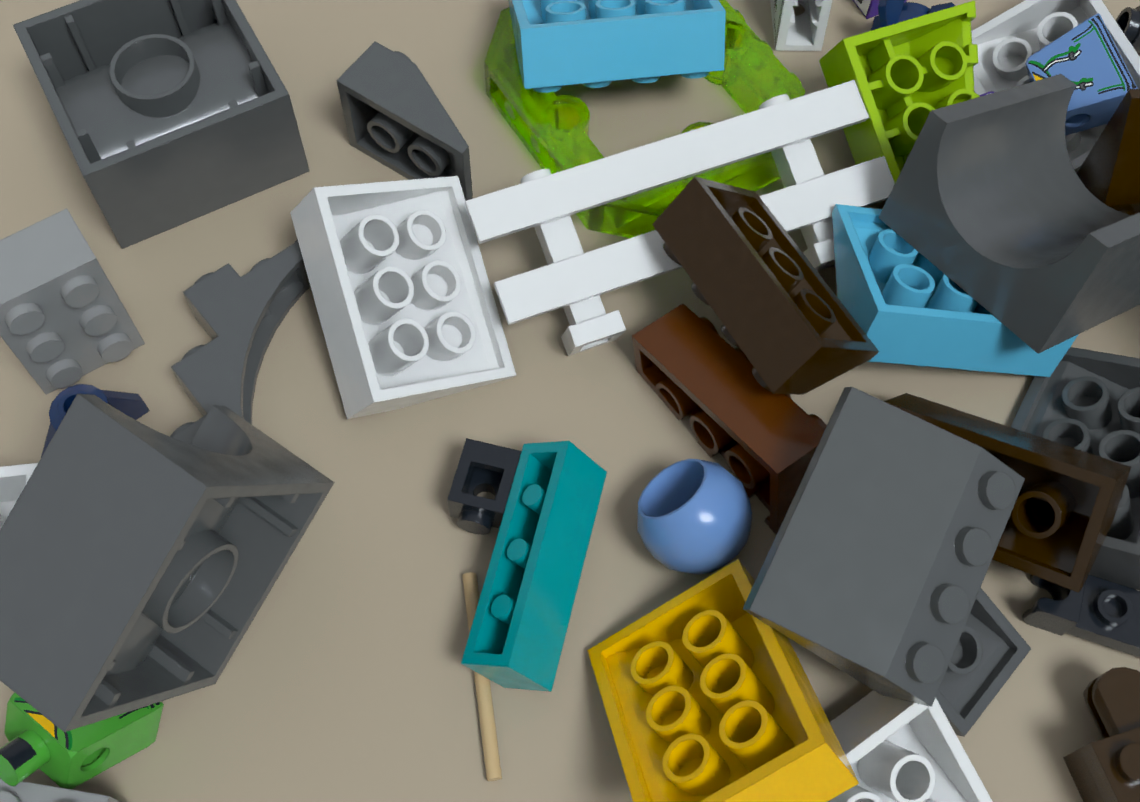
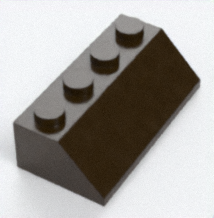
M694 176L652 224L665 242L663 244L665 253L675 263L682 266L693 281L691 287L695 295L703 303L710 306L723 323L721 330L724 336L744 352L753 365L752 374L763 388L773 394L804 395L871 360L879 352L755 191Z
M908 393L884 401L982 447L1025 478L992 560L1079 593L1082 590L1113 523L1131 470L1130 466Z

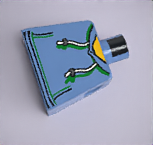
M1099 13L1034 53L1025 62L1030 82L1062 74L1077 85L1068 105L1065 136L1108 124L1128 90L1138 89Z

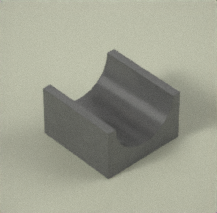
M79 0L13 25L80 171L122 249L310 172L290 95L236 0Z
M1062 74L931 110L878 217L1038 354L1140 305V212L1135 215H1129L1107 206L1084 186L1075 172L1067 150L1065 122L1068 105L1077 85Z
M77 394L0 530V681L63 732L216 684L335 482L226 406H211L189 445L136 421L96 395Z

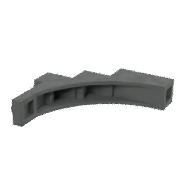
M298 239L294 244L272 258L259 261L242 277L228 263L215 272L201 276L193 286L183 291L195 319L211 337L212 341L192 348L183 356L181 361L171 366L184 392L202 413L203 417L196 422H189L180 426L170 437L190 445L212 405L226 406L252 425L256 381L264 355L276 330L289 310L304 292L311 288Z

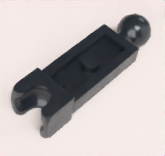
M1030 575L1031 583L1047 590L1052 595L1053 600L1044 597L1035 602L1032 609L1026 610L1022 615V619L1026 624L1061 636L1067 632L1068 634L1140 657L1139 590L1088 575L1082 590L1078 593Z

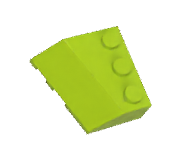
M975 0L842 39L819 60L828 88L855 80L869 115L865 122L843 128L856 165L884 156L893 180L896 183L930 111L980 97L974 92L973 66L978 64L977 44H972L971 21L976 18Z

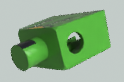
M14 693L7 703L4 734L9 742L0 748V779L10 786H16L40 769L60 788L73 789L154 743L164 704L158 702L63 732L19 695Z

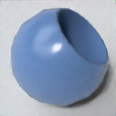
M700 459L678 461L663 469L651 479L642 491L638 501V533L651 555L670 570L697 575L713 572L728 564L740 553L747 543L751 532L752 509L745 488L737 478L719 463Z

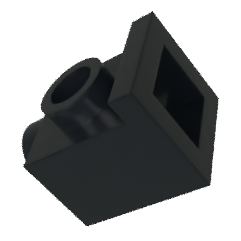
M466 438L447 499L450 517L458 519L457 525L461 529L473 534L487 535L492 527L500 528L522 451ZM481 492H490L495 498L493 500L477 495Z

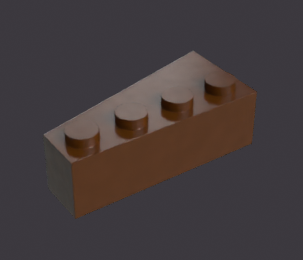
M682 303L632 335L636 370L678 420L683 419L687 415L690 417V426L698 440V444L710 458L718 453L724 457L733 475L743 484L748 497L751 498L756 495L769 510L770 515L765 518L764 522L777 535L827 425L815 414L808 415L791 399L790 394H773L763 388L752 374L753 365L740 348H733L718 334L715 326L709 319L703 316L699 318Z

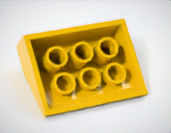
M739 559L587 650L633 802H827L859 784L789 638L743 610L755 580Z

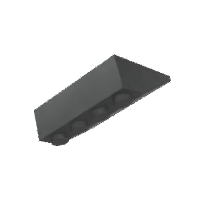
M1070 347L1050 377L1034 376L1011 427L1131 467L1113 523L1089 575L1140 590V358Z
M845 387L744 604L743 610L877 693L932 707L1025 478L982 447L854 387Z

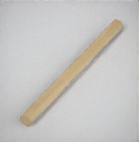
M474 572L462 575L469 633L479 602L477 574ZM474 671L487 781H497L502 779L490 680Z

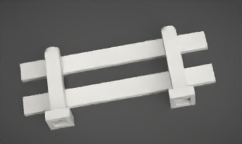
M855 80L791 100L787 94L779 95L763 102L759 106V110L551 174L550 169L537 170L520 179L521 184L465 201V206L479 244L534 227L548 265L494 283L508 325L563 307L570 324L561 336L568 356L617 340L626 331L619 310L606 314L600 295L683 267L675 263L665 253L663 249L665 242L656 230L584 253L570 215L770 151L785 188L759 197L787 233L801 229L808 247L803 254L817 272L835 266L832 211L835 204L866 207L888 199L895 185L884 156L824 175L811 142V138L865 122L869 118Z

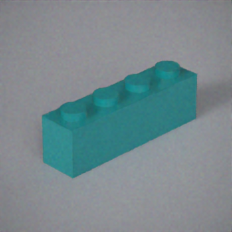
M570 441L527 443L523 445L461 661L462 665L504 688L551 692L607 474V471Z

